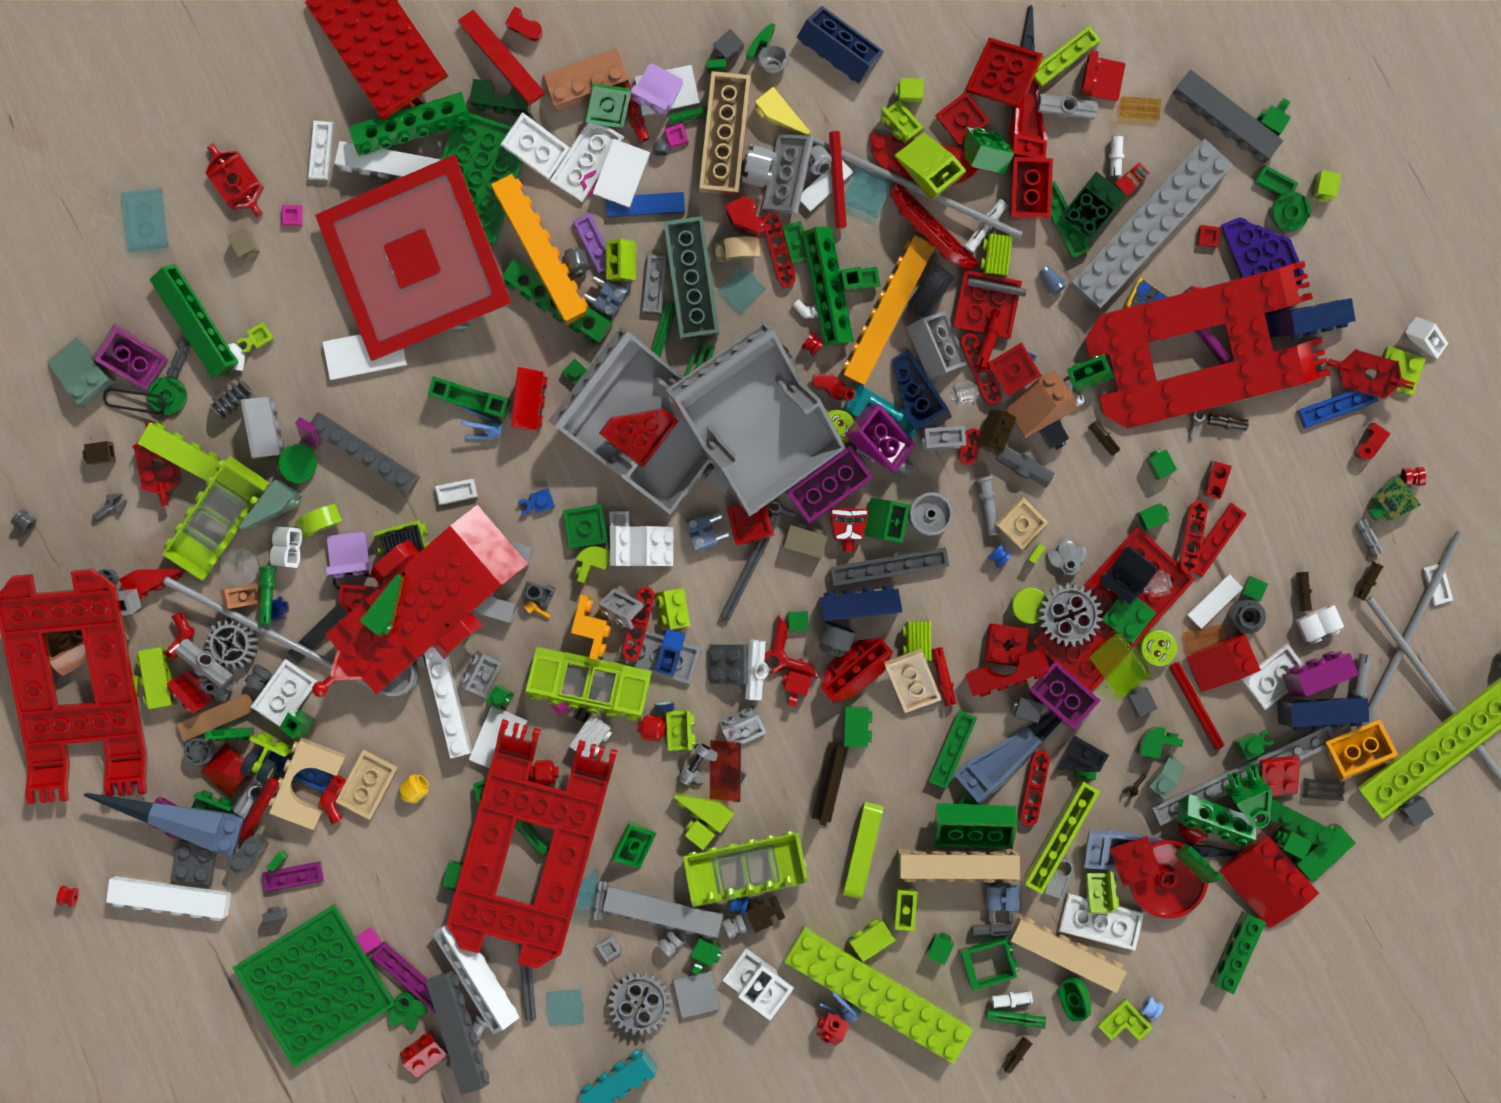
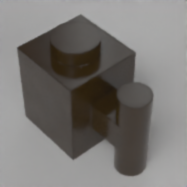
M776 896L769 898L771 906L768 908L763 900L760 902L755 900L748 904L745 912L755 933L773 925L772 915L776 914L779 921L785 918Z

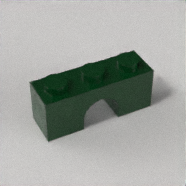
M473 79L470 103L474 109L479 111L492 109L493 112L499 114L512 112L514 116L518 117L522 112L525 115H530L531 105L529 106L513 86H511L510 94L506 98L500 99L494 96L495 86L492 81Z

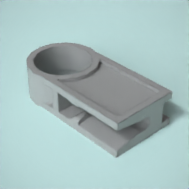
M1065 858L1061 862L1065 861L1069 864V872L1066 875H1059L1055 871L1044 890L1045 894L1061 900L1073 873V865Z

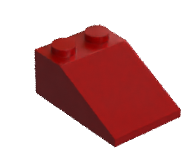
M1240 632L1186 656L1201 692L1243 679L1261 670L1246 635Z

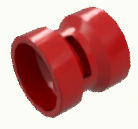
M1416 467L1415 469L1402 468L1400 478L1407 487L1412 485L1425 486L1427 477L1424 467Z

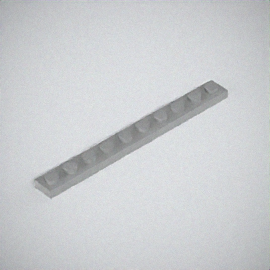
M1325 725L1324 729H1316L1152 806L1151 809L1158 824L1161 826L1177 818L1178 802L1188 794L1210 802L1227 795L1223 790V786L1229 784L1227 779L1229 773L1233 778L1232 772H1238L1240 779L1247 777L1245 767L1249 766L1251 770L1250 764H1256L1259 771L1261 759L1297 755L1302 760L1326 749L1325 742L1334 739L1335 736L1330 725Z

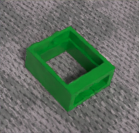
M1004 936L959 949L972 991L1018 978L1016 974L1019 971L1016 959L1012 960L1011 952H1014L1011 941H1007ZM1002 945L1009 970L977 980L970 954Z

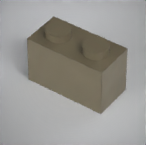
M795 523L794 526L790 525L783 548L821 559L828 536L824 535L825 531L814 528L812 532L806 530L805 525Z

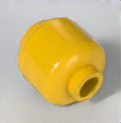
M410 775L399 786L400 797L405 802L418 803L429 791L428 781L422 775Z

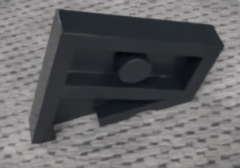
M1074 735L1056 768L1058 770L1100 772L1109 755Z

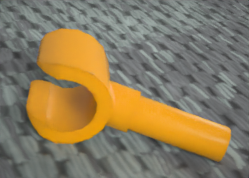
M529 600L524 605V608L530 614L536 610L547 619L551 616L538 607L533 600Z

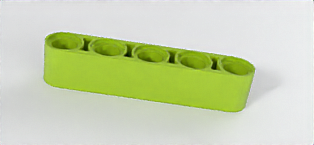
M869 802L863 803L842 895L857 899L863 898L884 806Z

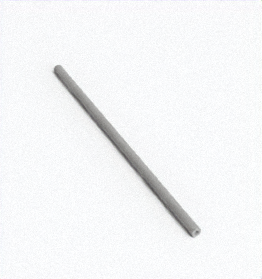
M814 137L813 146H822L830 153L829 144ZM842 150V159L928 197L918 184ZM941 194L934 199L943 205L1020 239L1023 233Z
M1455 532L1403 636L1408 645L1464 535L1461 532ZM1399 646L1368 706L1369 722H1362V726L1370 723L1404 655Z
M166 577L163 584L332 669L334 661L265 626H259L257 622L232 609L224 610L222 604L169 577ZM361 679V680H354V681H356V682H358V683H360V684H362V685H364V686L370 688V687L367 685V683H366L363 679Z
M1369 597L1366 600L1368 605L1449 715L1454 714L1457 710L1375 599ZM1480 744L1475 750L1501 784V770L1482 744Z

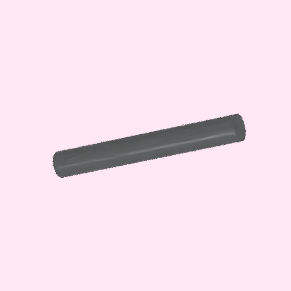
M969 278L967 285L1023 297L1026 296L1027 289Z

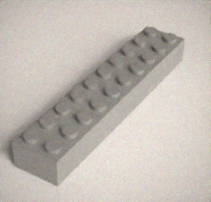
M1204 139L1072 280L1069 286L1093 309L1098 311L1228 172L1233 164L1211 143Z

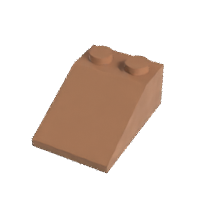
M1053 370L1037 379L1006 410L1009 414L1016 417L1015 423L1026 438L1077 410L1073 394L1057 372Z

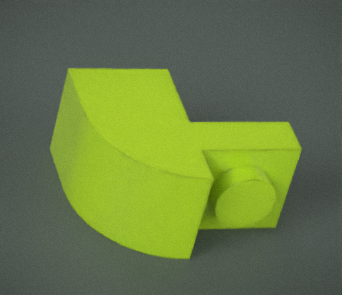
M334 503L301 516L295 523L297 528L302 530V539H305L319 531L331 528L343 520Z
M596 546L582 550L576 560L583 562L582 565H578L575 576L578 577L577 581L586 583L592 565L607 570L610 562V550Z

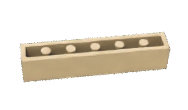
M1026 916L1024 919L1017 918L1012 933L1008 937L1010 941L1115 993L1118 992L1127 974V971L1122 968L1123 964L1116 960L1110 962L1105 959V955L1097 951L1093 954L1087 951V946L1079 942L1075 945L1070 942L1071 939L1063 934L1057 936L1052 933L1053 930L1044 925L1039 927L1035 925L1034 920Z

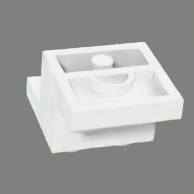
M610 526V566H673V527Z
M747 948L743 950L723 978L726 984L738 992V997L770 1021L794 989L792 985L778 976L776 969Z

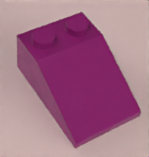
M115 323L93 355L95 361L146 391L168 359Z
M880 404L865 407L845 433L859 450L892 473H896L915 447V443Z

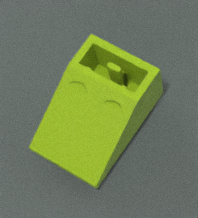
M922 133L895 155V158L931 201L958 181L966 172L954 155L926 133Z

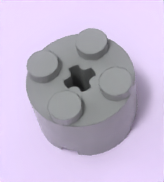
M749 143L747 147L749 153L745 154L741 176L744 177L740 179V182L759 187L767 186L772 176V172L769 169L775 162L776 152H773L771 148Z

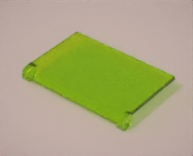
M1121 632L1116 633L1089 656L1090 660L1120 699L1144 678L1149 679L1152 676Z

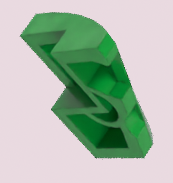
M1186 843L1174 854L1204 883L1218 882L1223 878L1197 851Z

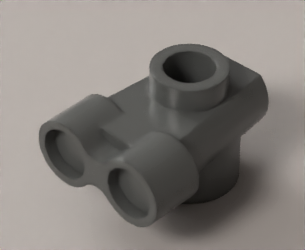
M526 581L521 594L538 602V606L547 609L556 588L550 585L543 586ZM535 587L537 591L532 594L529 592V589Z
M204 676L198 687L206 693L215 696V700L224 703L234 683L229 681L225 687L219 688Z

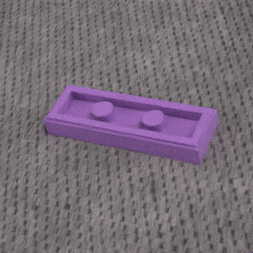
M589 213L573 221L598 273L601 274L606 271V244Z

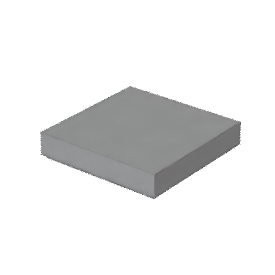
M711 970L700 972L699 975L691 974L673 979L682 1018L720 1009Z

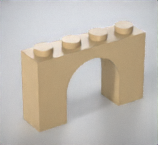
M300 738V741H295L291 753H294L292 760L287 759L283 771H286L284 778H279L278 793L276 797H272L268 804V807L271 808L269 814L314 830L322 809L299 799L293 792L292 779L297 772L305 768H317L337 776L345 754Z

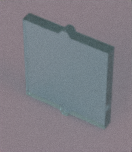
M741 266L719 289V292L728 299L729 304L732 303L742 313L765 287L755 279V275H751Z
M582 989L547 992L548 1007L546 1010L549 1011L550 1025L584 1023L583 1008L585 1005L582 1002Z

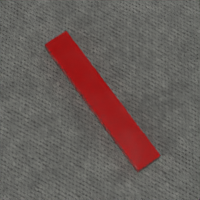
M474 9L458 19V24L529 106L545 95L543 89Z

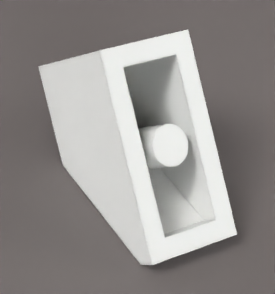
M1415 317L1405 332L1412 343L1436 359L1439 358L1448 345L1447 340L1436 324L1419 317Z

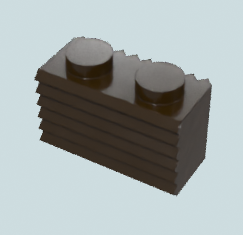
M990 409L976 446L987 452L1003 453L1004 449H1006L1005 446L1007 445L1008 438H1010V431L1014 427L1016 417L1004 410Z

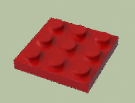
M989 37L966 86V91L1020 109L1044 58L1043 54Z
M964 270L953 328L986 334V326L990 323L994 308L1006 312L1000 327L1002 329L1001 333H998L997 337L1011 339L1019 296L967 285L969 278L1021 288L1022 281Z

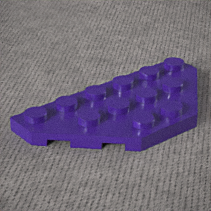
M1241 217L1220 225L1241 278L1300 262L1290 238L1275 234L1271 230L1252 224ZM1303 268L1293 270L1294 277L1305 274ZM1303 280L1296 281V285L1301 284ZM1292 306L1267 312L1265 315L1288 311Z

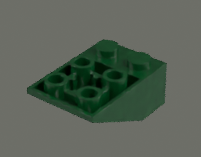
M1096 171L1059 218L1088 241H1091L1127 195Z

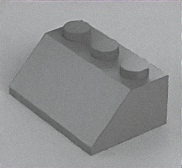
M946 311L922 318L907 326L909 336L913 341L917 355L929 380L941 377L968 365V361Z
M270 397L240 400L251 457L258 460L279 457L280 452L286 446L280 436L282 426L276 416V413H278L276 401H273Z

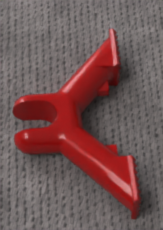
M779 614L777 616L773 648L765 653L764 661L771 656H776L780 662L769 673L777 674L786 668L818 678L819 675L813 669L814 667H812L811 662L806 663L802 658L799 660L790 658L785 653V641L789 639L787 636L789 627H787Z

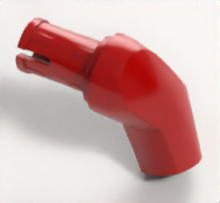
M813 374L812 387L824 389L835 400L845 399L851 401L854 399L855 391L852 388H847L834 375Z
M183 611L171 616L177 627L178 635L164 654L173 661L179 657L175 653V649L184 639L192 641L195 635V630L189 626Z
M334 776L318 803L319 808L324 809L331 825L343 819L335 805L346 782L341 776Z

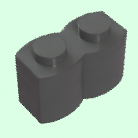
M259 833L249 837L242 844L240 851L230 857L227 866L237 875L248 870L254 864L256 857L267 849L269 841Z

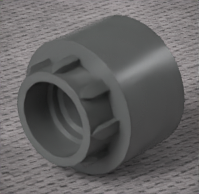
M1239 600L1228 611L1230 626L1240 633L1252 634L1258 632L1266 621V612L1263 606L1253 600ZM1246 611L1251 615L1248 622H1245L1243 619V614Z
M825 621L818 638L821 642L819 647L826 653L842 657L845 652L850 651L856 632L842 625Z

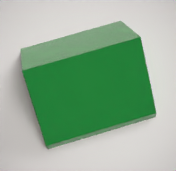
M629 820L611 859L619 863L641 868L657 833Z

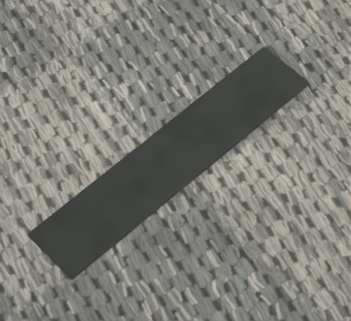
M338 603L298 643L313 650L326 637L325 634L340 619L347 616L349 612ZM293 649L288 651V654L297 664L306 657Z

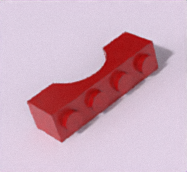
M1041 647L1020 655L1018 668L1012 674H998L986 665L967 672L965 676L972 695L984 697L991 694L990 691L997 689L999 692L1008 689L1009 685L1016 683V686L1024 684L1031 677H1034L1035 680L1045 677V673L1050 668Z

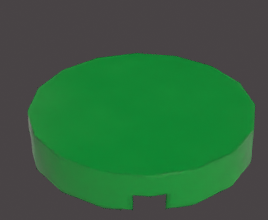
M1294 191L1279 195L1271 207V218L1274 224L1287 231L1298 230L1303 227L1311 215V205L1308 199L1301 193Z
M172 377L157 378L151 383L147 393L160 395L165 399L166 408L160 413L161 415L171 416L177 414L184 408L187 402L188 394L185 386L181 381ZM148 396L150 407L154 411H160L163 408V401L160 398Z
M293 444L285 447L280 452L277 466L280 475L286 480L302 483L310 479L315 473L317 458L309 447Z

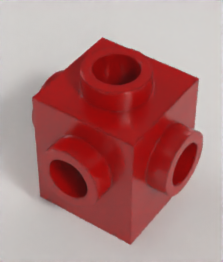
M829 1012L824 1017L821 1016L816 1024L818 1029L815 1035L819 1036L823 1042L836 1046L843 1041L850 1024L842 1020L839 1015Z

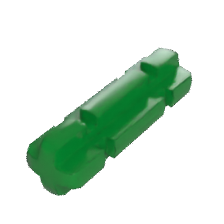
M699 106L697 109L691 108L680 111V114L672 113L669 115L671 125H677L681 121L685 123L696 120L697 117H707V110L705 106Z

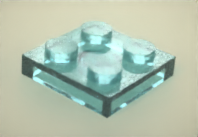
M857 166L845 194V205L878 218L893 181Z

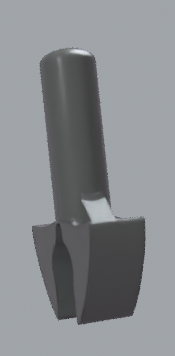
M123 494L107 495L108 504L93 514L92 518L95 521H99L112 510H116L117 513L121 514L126 507L127 500L122 501L119 505H114L116 499Z

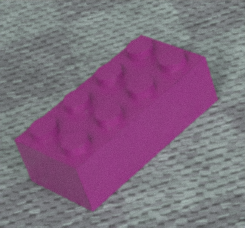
M849 446L787 490L786 493L809 524L873 477L852 447Z

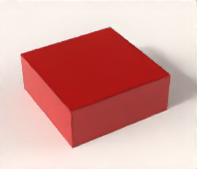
M1200 225L1197 245L1217 248L1221 227Z

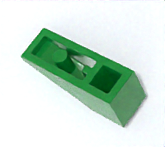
M400 574L394 577L360 620V622L381 637L389 634L393 628L392 623L395 621L404 577Z

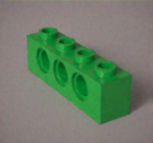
M1191 794L1179 800L1177 822L1184 824L1186 827L1201 830L1205 834L1215 835L1221 840L1234 842L1238 846H1247L1256 840L1257 828L1249 822L1243 813Z
M1241 912L1211 979L1212 984L1234 995L1266 922L1247 912Z

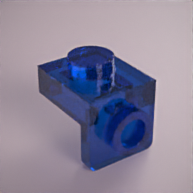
M279 596L278 599L272 600L271 621L287 619L286 613H289L288 601Z

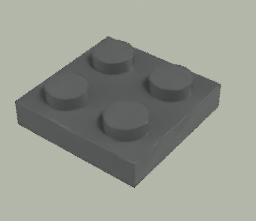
M710 644V684H748V645Z
M178 840L171 880L211 885L217 852L210 851L189 841Z

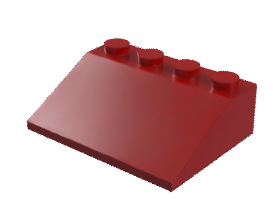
M1263 832L1256 835L1254 842L1244 846L1218 870L1260 919L1266 922L1269 928L1274 927L1301 910L1320 894L1272 839Z

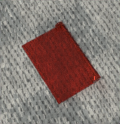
M711 740V749L716 751L718 756L716 761L710 760V799L741 802V742Z

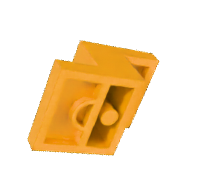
M581 594L571 633L593 638L594 641L589 658L598 660L600 656L605 654L607 645L604 644L605 637H609L612 626L608 625V620L587 615V612L592 611L594 601L591 600V596Z

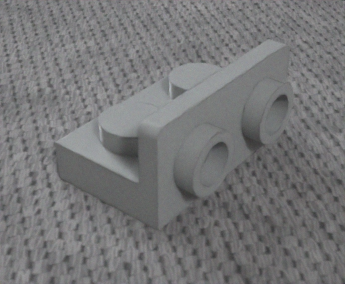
M614 588L598 604L602 611L601 615L606 620H612L621 628L625 627L629 630L634 628L631 620L643 608L640 601Z
M477 650L470 658V665L467 671L461 676L460 685L465 690L486 698L503 663Z
M755 706L745 708L741 712L729 715L720 721L722 731L731 749L767 733Z

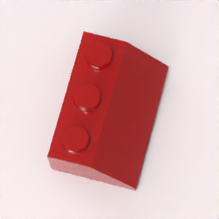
M1013 157L1010 170L1009 220L1029 221L1051 217L1053 158Z
M517 367L511 426L513 428L539 431V427L543 426L541 408L545 407L546 396H543V388H547L548 377H545L543 371Z

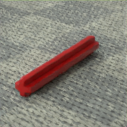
M276 778L268 779L243 824L239 837L240 841H245L253 833L279 786Z

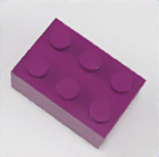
M1330 651L1322 654L1323 658H1313L1305 661L1306 665L1300 667L1296 665L1288 668V672L1282 674L1290 696L1307 697L1358 676L1359 674L1351 654L1342 653V651L1335 653Z
M1055 661L1049 667L1050 670L1045 673L1046 676L1040 678L1030 688L1029 693L1070 730L1074 731L1101 700Z

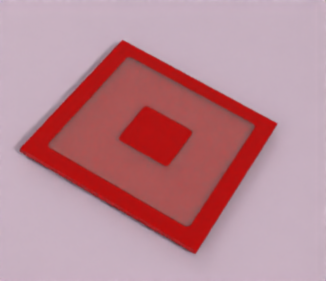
M456 155L449 156L315 214L371 361L512 304Z

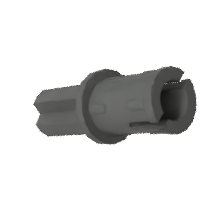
M990 922V924L972 925L973 937L990 936V938H993V936H1010L1012 933L1011 924H992Z

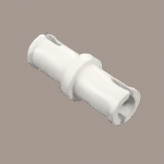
M1111 136V154H1109V159H1111L1110 177L1122 176V159H1124L1123 136Z
M1031 991L1022 993L1009 992L1007 995L991 997L993 1009L1008 1006L1015 1008L1016 1005L1033 1003Z

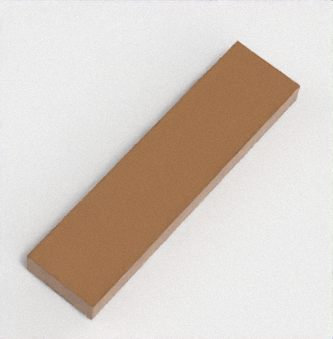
M250 692L176 725L185 742L204 734L205 731L215 729L254 712L255 710L251 708L254 701Z

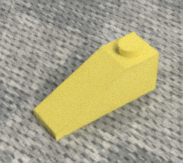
M774 87L755 101V111L760 118L764 117L768 122L797 135L810 136L808 128Z

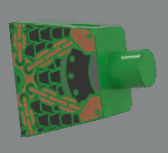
M1397 475L1392 476L1372 496L1371 500L1376 506L1368 513L1375 521L1382 516L1386 520H1393L1419 507L1421 504L1400 476Z

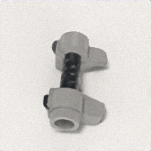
M704 743L694 746L695 758L690 765L687 764L680 770L681 777L679 780L686 785H690L693 781L698 784L704 781V778L697 770L703 759L716 761L718 753Z

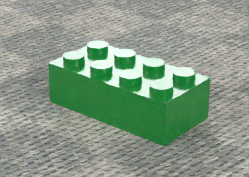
M937 803L933 826L934 847L1013 849L1017 829L1016 806Z

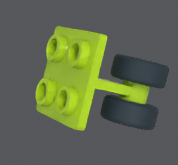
M262 732V734L258 733L249 738L250 741L265 747L261 756L250 752L244 759L240 772L246 776H250L254 772L257 774V781L265 784L270 779L276 766L275 762L267 759L271 751L284 757L293 753H291V744L282 740L278 742L273 739L272 735Z

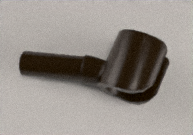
M1142 774L1133 785L1125 787L1123 793L1130 790L1131 795L1128 798L1137 796L1138 787L1146 778V775Z

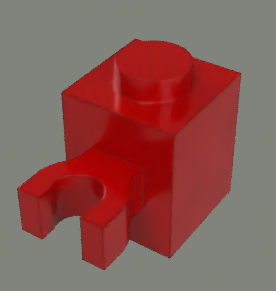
M789 670L788 674L784 673L781 684L785 685L784 690L791 691L788 705L795 707L799 694L807 696L812 676Z

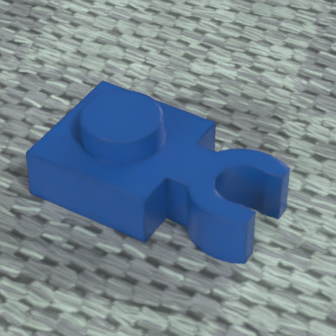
M549 488L530 494L531 500L529 501L522 499L518 502L519 505L526 503L528 506L525 511L521 512L522 514L530 513L533 508L538 513L555 507Z

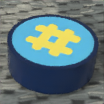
M662 701L654 704L655 711L658 713L670 712L675 709L673 701Z

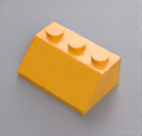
M1380 719L1325 742L1331 766L1340 782L1392 761L1398 756Z

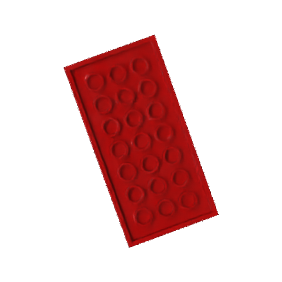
M397 0L305 1L314 18L383 120L449 77Z
M1138 526L1083 584L1085 586L1084 592L1091 590L1089 596H1097L1094 603H1101L1097 610H1101L1103 613L1097 614V617L1102 618L1118 595L1106 589L1098 580L1112 567L1126 546L1133 548L1157 567L1158 571L1138 598L1154 610L1156 614L1133 644L1103 621L1096 622L1100 629H1093L1096 635L1089 634L1090 641L1083 638V645L1076 641L1075 647H1072L1069 641L1066 647L1063 646V640L1056 644V637L1050 640L1049 636L1051 633H1043L1047 629L1046 627L1031 641L1038 648L1042 647L1044 654L1053 662H1058L1091 692L1094 691L1195 580L1191 575L1181 574L1178 569V563ZM1074 597L1071 601L1074 608L1080 605L1078 597ZM1084 607L1075 612H1070L1068 610L1069 614L1055 618L1054 622H1058L1064 618H1071L1072 620V615L1086 611V608ZM1062 608L1058 611L1056 615L1061 613ZM1081 615L1078 619L1081 626L1087 623L1085 615ZM1066 622L1060 625L1062 633H1066L1069 630V625Z

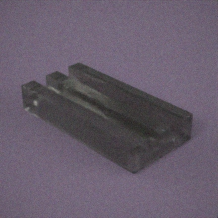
M1304 778L1303 797L1344 801L1345 781ZM1309 783L1339 785V788L1309 786ZM1308 790L1336 792L1338 796L1308 794Z

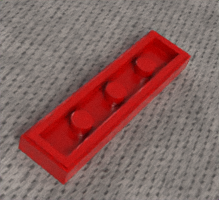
M1232 503L1228 504L1202 541L1199 564L1194 572L1199 577L1204 576L1247 513ZM1188 561V563H1187L1185 566H1186L1188 569H1191L1192 566L1189 565V561Z

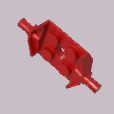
M214 143L207 146L213 159L209 163L205 174L230 209L249 208L256 218L260 217L259 214L263 215V212L257 206V201L264 187L243 160L241 154L238 151L221 153ZM232 174L238 176V181L235 184H229L228 181Z
M1355 349L1343 361L1329 358L1327 366L1337 368L1340 371L1343 387L1379 398L1387 399L1401 387L1413 390L1415 382L1402 378L1398 360L1394 361L1362 352L1358 349ZM1368 370H1375L1377 372V377L1374 380L1366 379L1365 374Z
M153 421L145 422V427L147 428L148 424L153 423ZM137 442L132 448L135 451L141 482L140 489L158 494L161 507L169 506L168 492L182 482L179 466L139 445ZM157 459L163 461L164 465L161 470H155L153 467V463Z

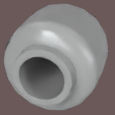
M814 146L811 149L808 169L815 175L826 174L831 168L832 157L824 147Z

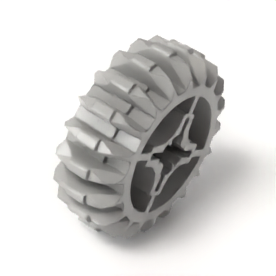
M225 618L224 623L221 620L217 621L218 627L215 625L211 626L214 632H207V635L211 638L205 639L204 642L209 643L205 650H210L214 655L215 661L219 662L222 667L225 666L226 670H231L232 667L234 670H238L239 665L242 668L246 667L245 661L247 663L252 662L249 655L256 656L252 649H258L259 647L258 645H253V642L258 641V638H252L256 631L252 630L249 632L250 627L244 626V624L234 619L230 621L229 618ZM228 628L235 629L234 633H231L229 637L220 635ZM240 633L245 638L246 646L240 642ZM227 641H233L232 643L236 647H231V645ZM218 643L223 647L222 654L219 652ZM234 651L243 653L236 660L228 659Z

